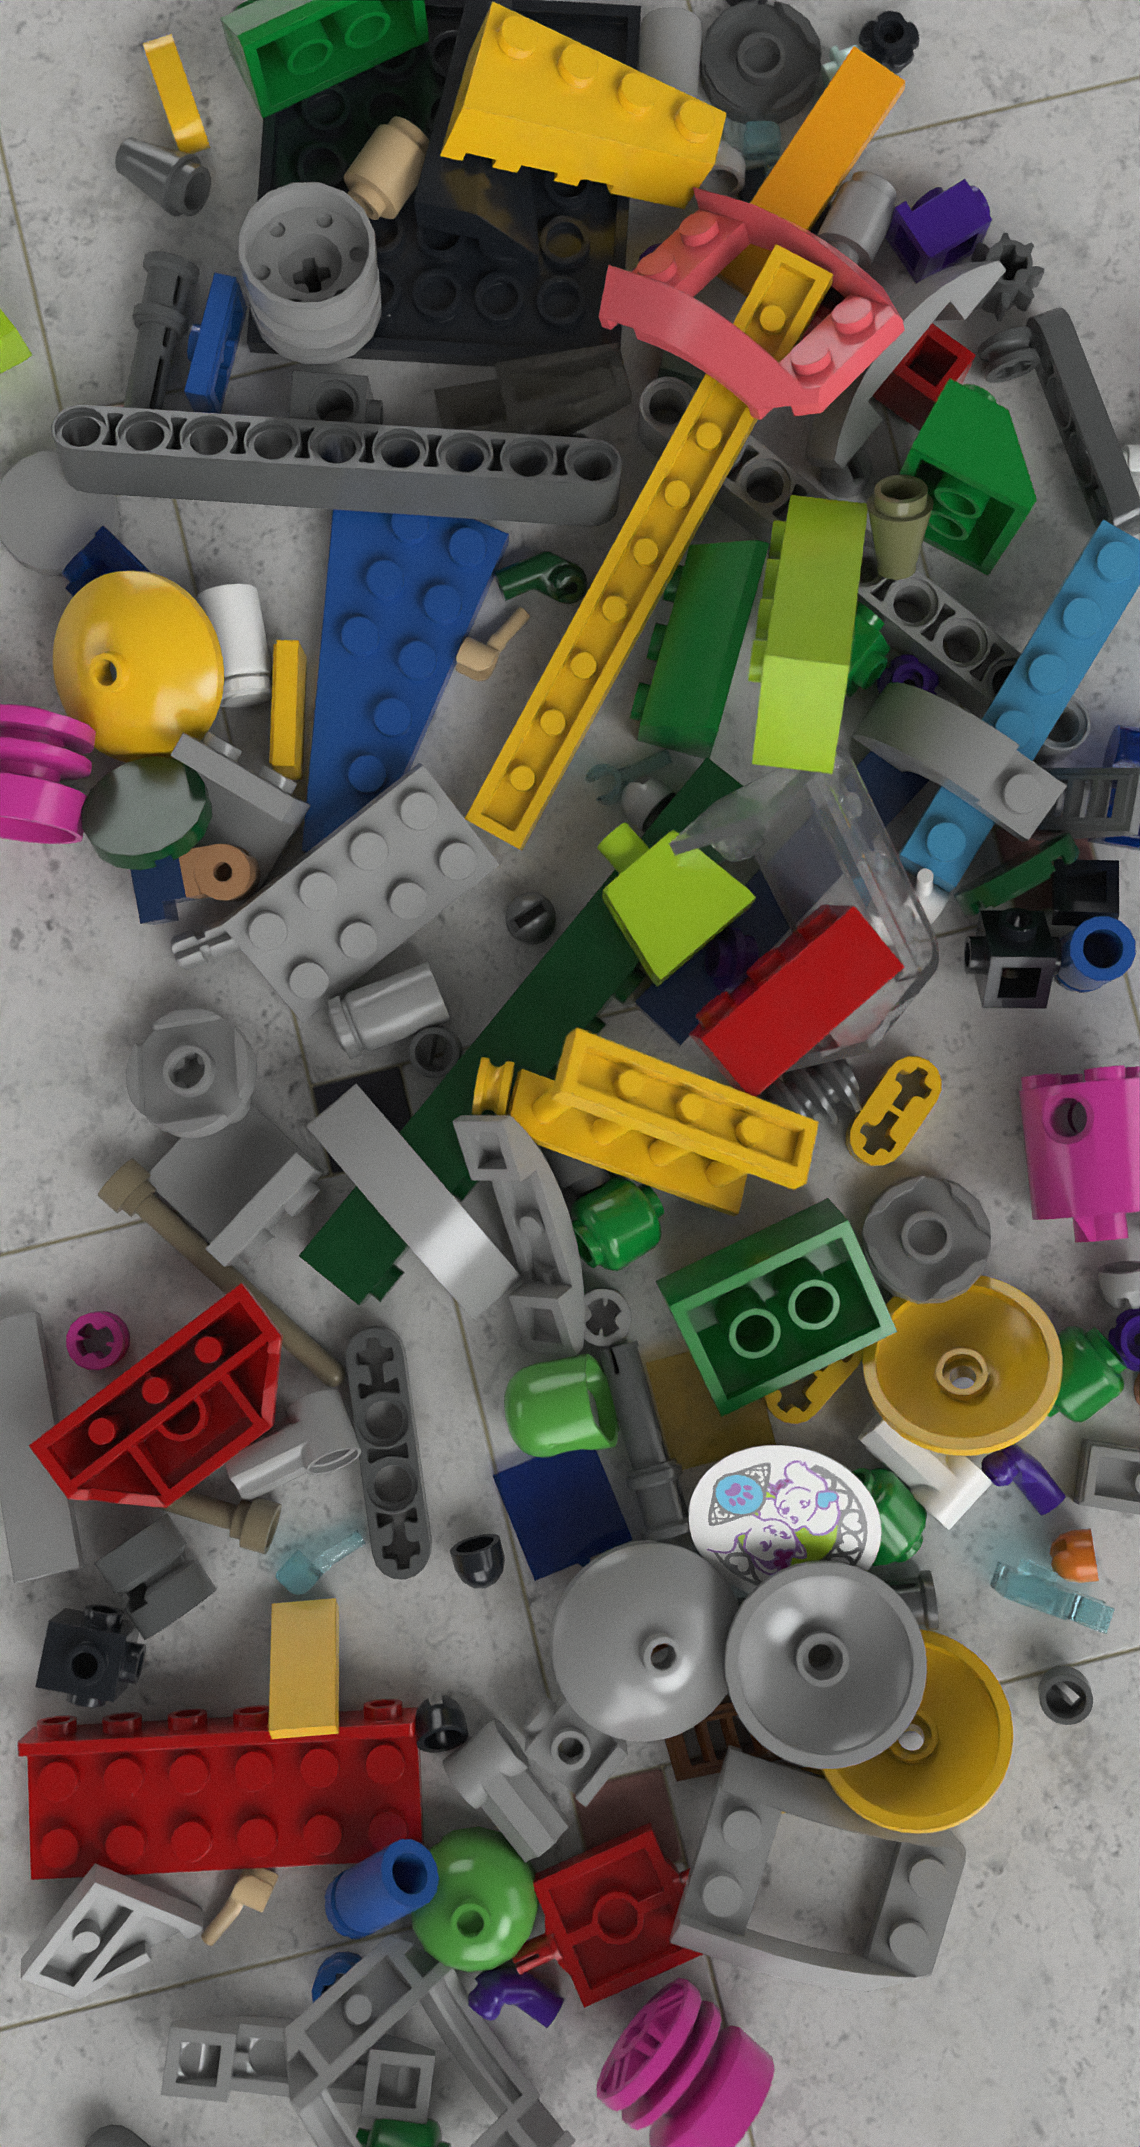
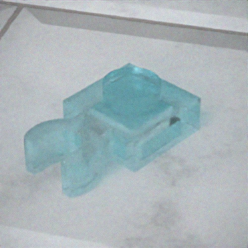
M1021 1558L1018 1568L998 1561L990 1586L1003 1598L1064 1620H1072L1107 1634L1115 1608L1106 1605L1105 1601L1063 1587L1056 1582L1059 1572L1034 1561Z

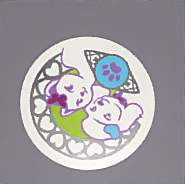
M764 1445L735 1452L714 1464L703 1475L695 1487L690 1501L689 1528L693 1542L701 1557L711 1563L729 1584L748 1594L774 1573L803 1562L818 1560L837 1561L868 1571L876 1558L881 1542L879 1512L874 1499L864 1484L850 1470L837 1461L821 1453L801 1447Z

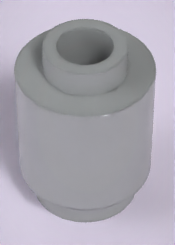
M865 171L854 173L850 181L840 186L817 236L838 249L864 271L868 270L891 224V218L895 209L894 202L897 197L894 187L877 174Z

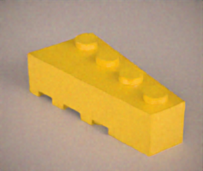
M492 1L469 52L440 156L462 161L466 153L491 158L493 168L518 173L521 165L554 172V181L577 186L580 180H591L605 183L609 193L685 209L694 196L693 187L699 188L715 165L727 113Z

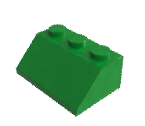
M247 0L241 3L232 13L220 18L231 57L262 119L429 41L425 0Z
M949 378L912 444L899 475L914 476L924 481L928 487L927 494L933 500V508L923 541L989 576L1032 510L1037 498L1009 409L997 404L994 396L986 389L974 384L962 385Z
M760 540L692 544L689 546L684 566L678 565L664 591L663 600L673 603L668 625L656 622L650 640L646 659L657 662L652 683L650 685L639 682L630 719L640 721L637 741L706 759V757L710 759L770 543Z
M829 1198L656 1280V1284L721 1417L897 1332L849 1220Z

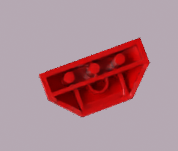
M241 1283L28 1446L67 1499L95 1500L117 1504L167 1508L274 1426L283 1334L247 1286Z

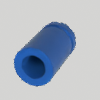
M1109 916L1093 917L1082 922L1060 938L1061 966L1059 973L1053 975V977L1065 989L1079 993L1094 991L1121 977L1132 966L1136 956V941L1131 930L1120 920Z
M400 1839L333 1878V1881L329 1883L324 1897V1907L328 1921L331 1922L333 1928L340 1935L358 1940L375 1933L381 1928L423 1907L432 1900L437 1892L439 1881L437 1864L432 1854L421 1843L412 1839Z

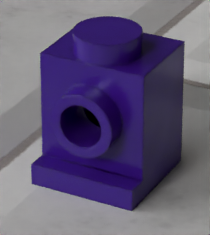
M966 179L945 191L942 187H936L924 194L912 208L909 207L906 201L896 206L885 238L917 284L926 277L952 267L973 254L976 245L979 242L983 243L992 222L989 205L981 190L974 185L970 186Z

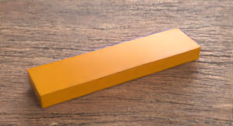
M854 46L750 204L765 209L810 231L905 90L906 81ZM749 244L716 277L747 297L772 251Z

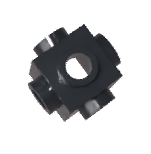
M1022 908L980 910L976 936H967L965 939L964 969L966 974L975 975L982 1008L1047 1009L1053 975L1059 973L1061 966V942L1059 937H1051L1044 911H1029Z
M87 1605L84 1611L65 1608L48 1622L35 1687L67 1693L66 1700L74 1705L90 1708L103 1707L106 1705V1701L114 1702L128 1688L129 1683L137 1684L145 1660L146 1644L137 1643L139 1631L131 1620L123 1619L124 1611L106 1605Z

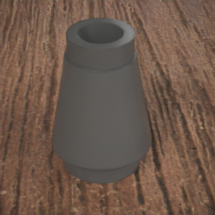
M133 137L124 140L117 151L115 159L117 172L125 176L170 215L180 216L184 214L186 216H194L205 205L211 189V175L208 169L202 166L200 159L196 155L139 141Z

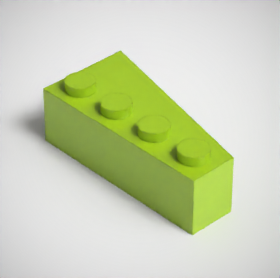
M790 495L786 521H773L769 558H767L763 592L759 603L756 633L752 644L748 682L761 683L752 764L833 774L850 664L868 513L867 503Z

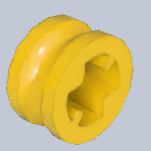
M481 1058L475 1085L472 1115H481L486 1110H491L496 1115L507 1114L514 1062L506 1061L503 1066L496 1067L491 1064L490 1058Z

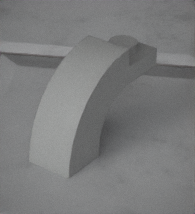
M891 682L887 684L851 735L899 771L919 774L954 793L1022 842L1030 839L1067 787L1017 751L1020 745L991 725L937 695L904 683Z

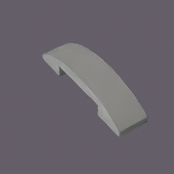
M1000 261L968 262L948 267L921 280L892 301L903 320L905 331L822 413L815 414L805 452V458L812 466L843 469L883 421L882 417L868 400L934 320H966L1006 271Z
M357 1084L352 1086L306 1125L343 1171L473 1320L522 1279L515 1268Z
M460 1115L452 1122L471 1180L492 1182L523 1280V1284L508 1296L525 1349L531 1352L576 1356L583 1350L585 1302L583 1277L573 1225L556 1178L536 1143L510 1115Z
M225 2016L172 2021L169 2030L161 2095L228 2102L230 2091L290 2097L283 2031L295 2019L261 2016ZM384 2034L326 2090L333 2102L362 2105L360 2117L427 2124L436 2050L399 2037Z

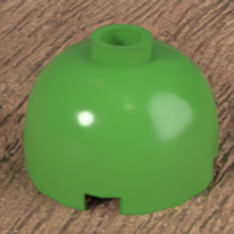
M480 1826L455 1829L444 1835L440 1842L429 1849L438 1869L439 1881L437 1892L429 1903L410 1913L412 1927L424 1950L444 1966L468 1973L492 1970L513 1958L533 1930L539 1907V1901L533 1884L536 1870L530 1860L526 1863L523 1861L502 1832Z

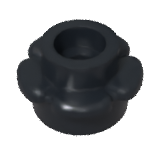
M895 11L880 12L876 20L871 19L864 23L859 34V44L863 46L862 52L895 74L901 72L912 62L914 58L913 50L919 46L920 41L919 32L914 23L907 22L901 13ZM892 37L895 42L887 43L884 41V38Z

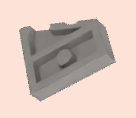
M94 1864L21 1958L20 1979L79 2001L106 1986L112 1977L122 1973H129L151 1961V1948L173 1935L181 1932L186 1940L198 1935L203 1929L202 1908Z

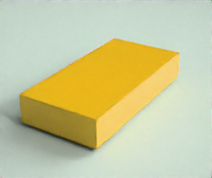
M276 640L273 648L269 763L274 770L287 778L303 780L307 657L299 640Z
M336 1598L272 1603L268 1731L272 1739L339 1734V1606Z

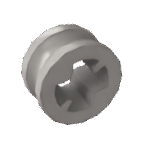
M607 1287L595 1288L584 1294V1339L588 1343L597 1346H611L621 1341L628 1333L632 1322L631 1309L626 1299L617 1291ZM602 1298L604 1306L607 1305L609 1299L614 1301L620 1308V1311L614 1316L618 1327L615 1331L603 1335L602 1327L599 1328L596 1334L586 1325V1322L592 1316L588 1305Z

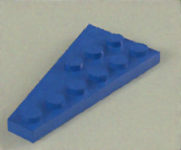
M333 509L306 803L311 806L305 815L302 842L304 854L410 771L456 666L457 653L466 637L470 634L495 577L494 571L498 570L509 545L508 533L468 518Z

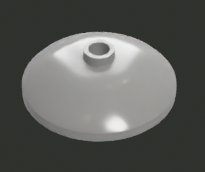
M653 1540L636 1541L614 1547L602 1553L583 1567L572 1579L559 1600L554 1613L550 1632V1658L554 1676L562 1694L585 1722L595 1729L618 1739L635 1742L658 1741L691 1729L712 1713L728 1692L724 1670V1652L731 1623L739 1609L736 1597L728 1582L711 1563L692 1550L674 1543ZM659 1644H668L669 1652L667 1657L659 1663H652L650 1661L652 1650Z
M818 1560L795 1564L774 1573L761 1582L747 1596L736 1612L728 1632L724 1652V1670L728 1692L738 1716L748 1731L763 1746L779 1757L795 1764L818 1769H835L856 1765L877 1756L890 1747L904 1733L913 1720L922 1700L927 1675V1659L923 1637L917 1621L903 1599L888 1584L874 1574L857 1566L837 1561ZM817 1644L827 1645L831 1649L829 1661L821 1666L812 1665L808 1661L810 1649Z

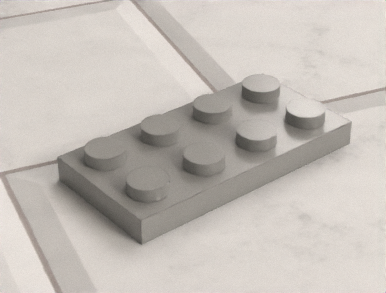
M418 763L221 920L220 923L300 1021L304 1023L327 1004V1000L335 998L500 864L425 766Z

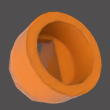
M1091 1528L1071 1530L1060 1534L1052 1542L1049 1553L1052 1557L1051 1566L1056 1574L1068 1582L1085 1583L1099 1581Z

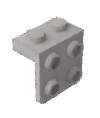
M208 732L202 741L183 733L170 756L198 772L206 784L209 799L212 803L213 816L205 835L193 848L214 844H230L249 851L257 859L260 867V882L256 891L251 895L253 896L266 885L311 805L293 795L292 793L297 783L276 770L263 764L259 773H256L239 763L238 759L243 751L224 739ZM249 898L244 899V900L239 901V902H231V901H225V902H227L228 904L232 905V906L235 907V908H238L241 904H243V903H244L246 900H248Z
M251 1103L247 1115L237 1123L228 1124L222 1130L208 1136L180 1138L150 1170L149 1174L151 1176L148 1180L162 1197L211 1242L205 1249L224 1267L238 1265L242 1260L247 1265L254 1262L275 1239V1236L270 1232L274 1225L286 1213L293 1218L297 1216L318 1194L320 1189L314 1183L321 1177L324 1171Z

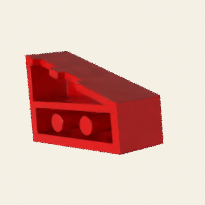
M821 905L805 918L778 948L770 950L759 958L747 970L746 974L748 977L730 994L725 991L707 1003L696 1015L700 1024L689 1035L734 1089L757 1097L905 967L854 905Z

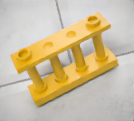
M576 1028L566 1036L555 1081L525 1069H521L517 1073L507 1115L513 1117L539 1146L732 1217L739 1214L748 1173L793 1190L807 1183L819 1124L816 1120L579 1028Z

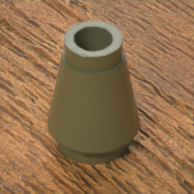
M893 475L883 478L876 483L874 493L867 501L877 560V571L881 576L888 579H905L912 576L916 571V562L919 558L933 508V500L927 494L928 487L926 483L917 477Z

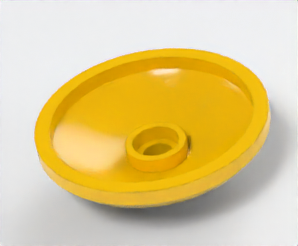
M136 570L117 571L100 576L86 584L70 600L59 620L55 633L52 655L54 680L57 693L67 716L88 724L96 731L94 747L113 759L127 763L151 756L174 758L170 755L183 733L201 740L212 726L221 704L224 687V664L220 643L214 627L199 603L185 589L170 579L155 573ZM111 662L114 664L117 671V677L115 681L113 680L110 671Z
M983 1275L977 1279L966 1293L944 1303L916 1304L894 1296L886 1304V1307L897 1332L863 1348L862 1363L866 1389L870 1400L882 1419L895 1432L913 1444L948 1455L969 1456L991 1453L1004 1449L1025 1438L1042 1423L1051 1411L1057 1399L1062 1381L1063 1358L1061 1345L1056 1330L1046 1313L1033 1299L1021 1290L998 1279ZM961 1377L974 1381V1384L966 1389L957 1388L952 1383Z
M920 1629L927 1659L925 1689L919 1708L910 1725L904 1731L918 1733L923 1739V1745L917 1750H907L901 1746L897 1739L882 1753L862 1763L844 1768L821 1769L834 1792L854 1812L881 1827L917 1834L932 1833L957 1826L970 1819L985 1807L996 1794L1004 1780L1013 1747V1723L1009 1704L1000 1683L989 1667L975 1653L956 1640Z

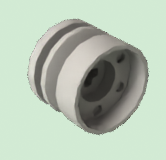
M320 182L290 183L267 192L248 210L239 231L240 266L247 287L252 318L262 339L280 356L304 365L333 364L355 355L373 337L381 318V287L379 269L377 267L375 231L364 208L346 192Z

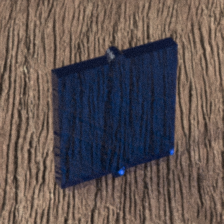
M574 1450L545 1458L535 1456L493 1474L494 1481L535 1581L577 1563L581 1567H585L590 1562V1558L633 1540L597 1450Z

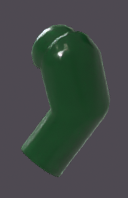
M549 551L539 552L494 571L496 582L505 601L534 589L558 602L572 604L577 603L584 597L588 587L587 577L582 568Z

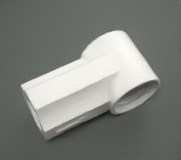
M878 1412L866 1424L864 1430L857 1438L888 1470L893 1471L908 1486L914 1498L947 1530L953 1527L993 1483L966 1456L937 1453L924 1449L903 1438L882 1419Z

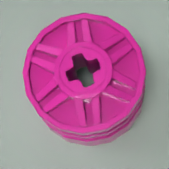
M0 704L1 839L41 844H72L82 841L84 833L82 829V807L87 796L77 789L61 784L60 781L89 777L92 762L83 754L93 751L96 731L92 727L74 718L38 707Z
M678 1978L665 1985L649 1999L627 2025L602 2067L596 2084L597 2098L609 2109L616 2112L621 2110L622 2121L630 2128L638 2131L651 2125L649 2131L651 2147H735L761 2110L771 2088L775 2066L772 2056L740 2027L730 2025L719 2031L722 2021L720 2009L713 2002L701 2001L700 1990L688 1979Z

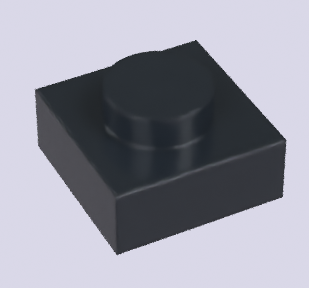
M1063 859L1054 861L1053 866L1056 871L1052 873V925L1078 926L1086 920L1099 916H1109L1118 920L1119 860L1076 859L1070 865H1065Z

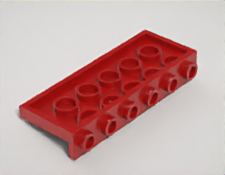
M398 1699L372 1700L363 1704V1710L339 1711V1734L280 1739L271 1738L268 1731L269 1706L265 1705L237 1708L233 1711V1717L207 1718V1710L182 1709L169 1713L167 1715L168 1720L142 1721V1714L138 1712L110 1714L102 1718V1723L77 1725V1717L72 1715H58L40 1719L37 1721V1727H33L17 1742L18 1756L27 1757L31 1880L85 1877L94 1864L121 1875L360 1863L400 1839H412L424 1846L421 1755L415 1737L416 1710L418 1707L403 1708L402 1701Z

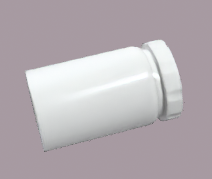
M226 584L215 586L199 593L196 601L203 608L214 627L223 656L224 687L220 707L242 708L271 700V676L273 670L257 588L248 584Z

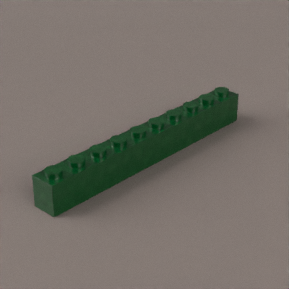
M706 757L643 834L641 839L650 849L665 835L674 830L721 867L733 851L743 858L763 834L766 828L758 820L761 818L767 804ZM616 869L399 1133L452 1196H455L461 1202L466 1199L480 1181L471 1180L452 1121L460 1115H472L475 1085L481 1058H490L491 1064L496 1067L503 1066L506 1061L515 1063L509 1103L517 1073L521 1069L555 1081L566 1036L576 1028L599 1036L607 1025L599 1018L600 1014L613 998L624 1004L647 976L639 969L641 962L602 899L603 889L620 875ZM486 1110L481 1115L496 1114L491 1110ZM355 1186L300 1253L299 1257L357 1305L366 1303L371 1295L379 1302L388 1295L405 1273L397 1264L410 1247L361 1190Z

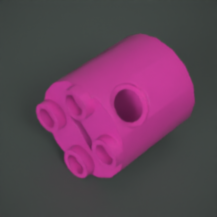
M1124 1065L1084 1069L1085 1082L1083 1074L1061 1075V1073L1021 1077L1022 1091H1019L1032 1219L1072 1218L1075 1242L1129 1238L1126 1213L1140 1212V1066L1125 1068Z

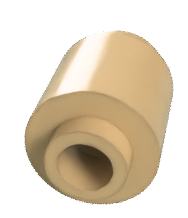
M393 117L388 125H379L344 174L345 184L350 190L348 195L364 208L368 218L378 220L380 216L386 219H394L419 183L429 139L417 126L404 118Z

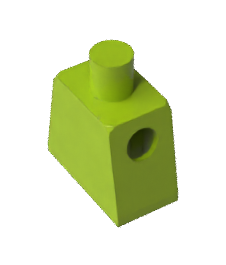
M624 822L608 834L597 846V849L620 874L603 889L602 899L645 971L657 987L747 911L756 898L743 884L674 830L649 849L628 823Z

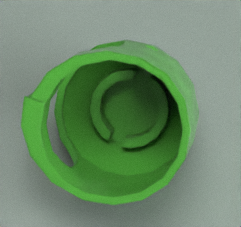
M586 1353L523 1367L508 1382L504 1394L505 1419L513 1441L526 1454L545 1458L568 1451L581 1449L598 1451L616 1446L618 1431H620L618 1417L605 1372L600 1363L590 1354ZM588 1390L595 1399L599 1426L594 1421Z

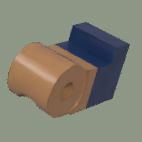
M230 844L196 847L174 861L171 855L155 860L157 867L145 870L130 869L140 924L149 925L179 921L176 903L209 897L222 901H242L249 898L256 891L260 882V867L257 859L249 851Z

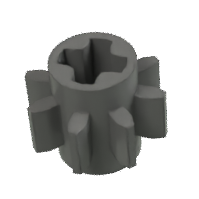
M1003 233L1000 241L991 248L981 242L976 245L971 257L972 262L1000 261L1006 271L973 311L982 308L986 312L994 313L997 321H1002L1006 311L1014 305L1021 311L1025 312L1028 310L1035 296L1032 288L1038 287L1044 275V268L1033 266L1031 252L1034 245L1032 243L1023 245L1018 241L1010 240L1008 233Z

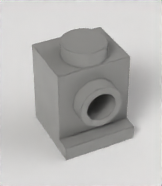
M563 1694L555 1702L548 1697L544 1698L529 1716L523 1727L529 1733L525 1739L524 1752L576 1795V1800L585 1807L628 1755L626 1740L609 1736L589 1725L575 1712ZM569 1737L578 1739L583 1745L582 1752L575 1757H567L558 1749L562 1740Z

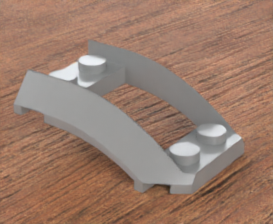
M729 1745L669 1940L672 1944L756 1972L833 1989L870 1992L926 1978L932 1975L965 1865L966 1849L949 1828L932 1833L917 1834L894 1831L876 1825L847 1806L834 1792L825 1776L782 1762L775 1764L742 1753L740 1748ZM782 1812L841 1830L896 1842L863 1955L814 1948L747 1929Z
M391 1935L386 1936L283 2031L290 2103L316 2147H362L337 2109L326 2088L419 2001L454 2058L498 2117L470 2147H571L576 2141L568 2130L564 2131L538 2099L540 2094L510 2057L484 2018L469 2007L467 2001L469 1994L462 1985L455 1970L444 1966L426 1951L413 1947L414 1943Z

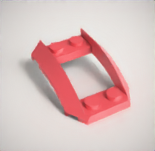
M693 187L699 209L694 214L686 217L681 222L679 228L652 253L643 257L632 272L608 265L598 316L602 327L612 330L619 323L633 328L638 340L662 348L684 359L717 380L749 407L751 417L762 420L773 408L791 406L793 416L822 413L905 331L901 316L884 288L876 280L820 237L756 205ZM749 244L772 251L777 244L833 274L831 287L845 297L779 363L742 330L704 303L693 298Z

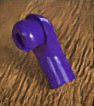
M1017 1444L994 1451L982 1459V1471L994 1485L1007 1486L1013 1481L1041 1516L1055 1509L1066 1498L1064 1492L1043 1465Z
M513 1966L482 1971L475 1978L478 1984L469 1993L467 1998L469 2007L488 2021L495 2020L506 2003L508 2005H515L545 2028H548L554 2021L564 2002V1998L528 1971L523 1975H519L516 1967Z

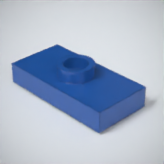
M214 272L202 323H194L189 334L187 357L189 362H191L184 393L193 412L221 414L248 307L236 277Z

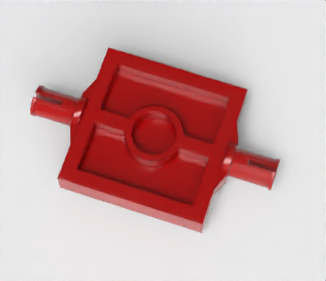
M650 1822L535 1873L533 1881L534 1891L545 1915V1933L527 1940L512 1958L519 1975H523L531 1969L556 1959L558 1964L571 1977L585 2008L703 1955L702 1953L672 1944L669 1940L691 1867L681 1872L678 1871L677 1867L665 1856Z

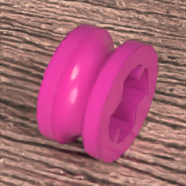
M96 1311L80 1316L71 1324L66 1335V1348L70 1358L78 1366L87 1370H101L117 1364L126 1355L130 1346V1332L126 1323L118 1315L109 1311ZM91 1324L96 1330L109 1328L112 1332L114 1340L106 1343V1346L111 1347L112 1350L106 1357L100 1350L88 1353L85 1349L83 1340L91 1338V1335L86 1334L85 1331Z

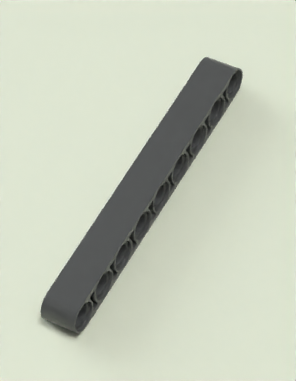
M75 405L66 408L54 418L51 425L52 437L67 482L77 491L86 493L588 527L600 526L609 522L616 515L619 507L622 468L620 453L608 442L593 438L98 405Z

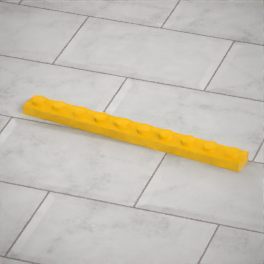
M776 244L733 324L779 363L802 340L832 285L833 274ZM705 374L464 818L521 851L524 849L758 420L751 417L749 407L708 374Z

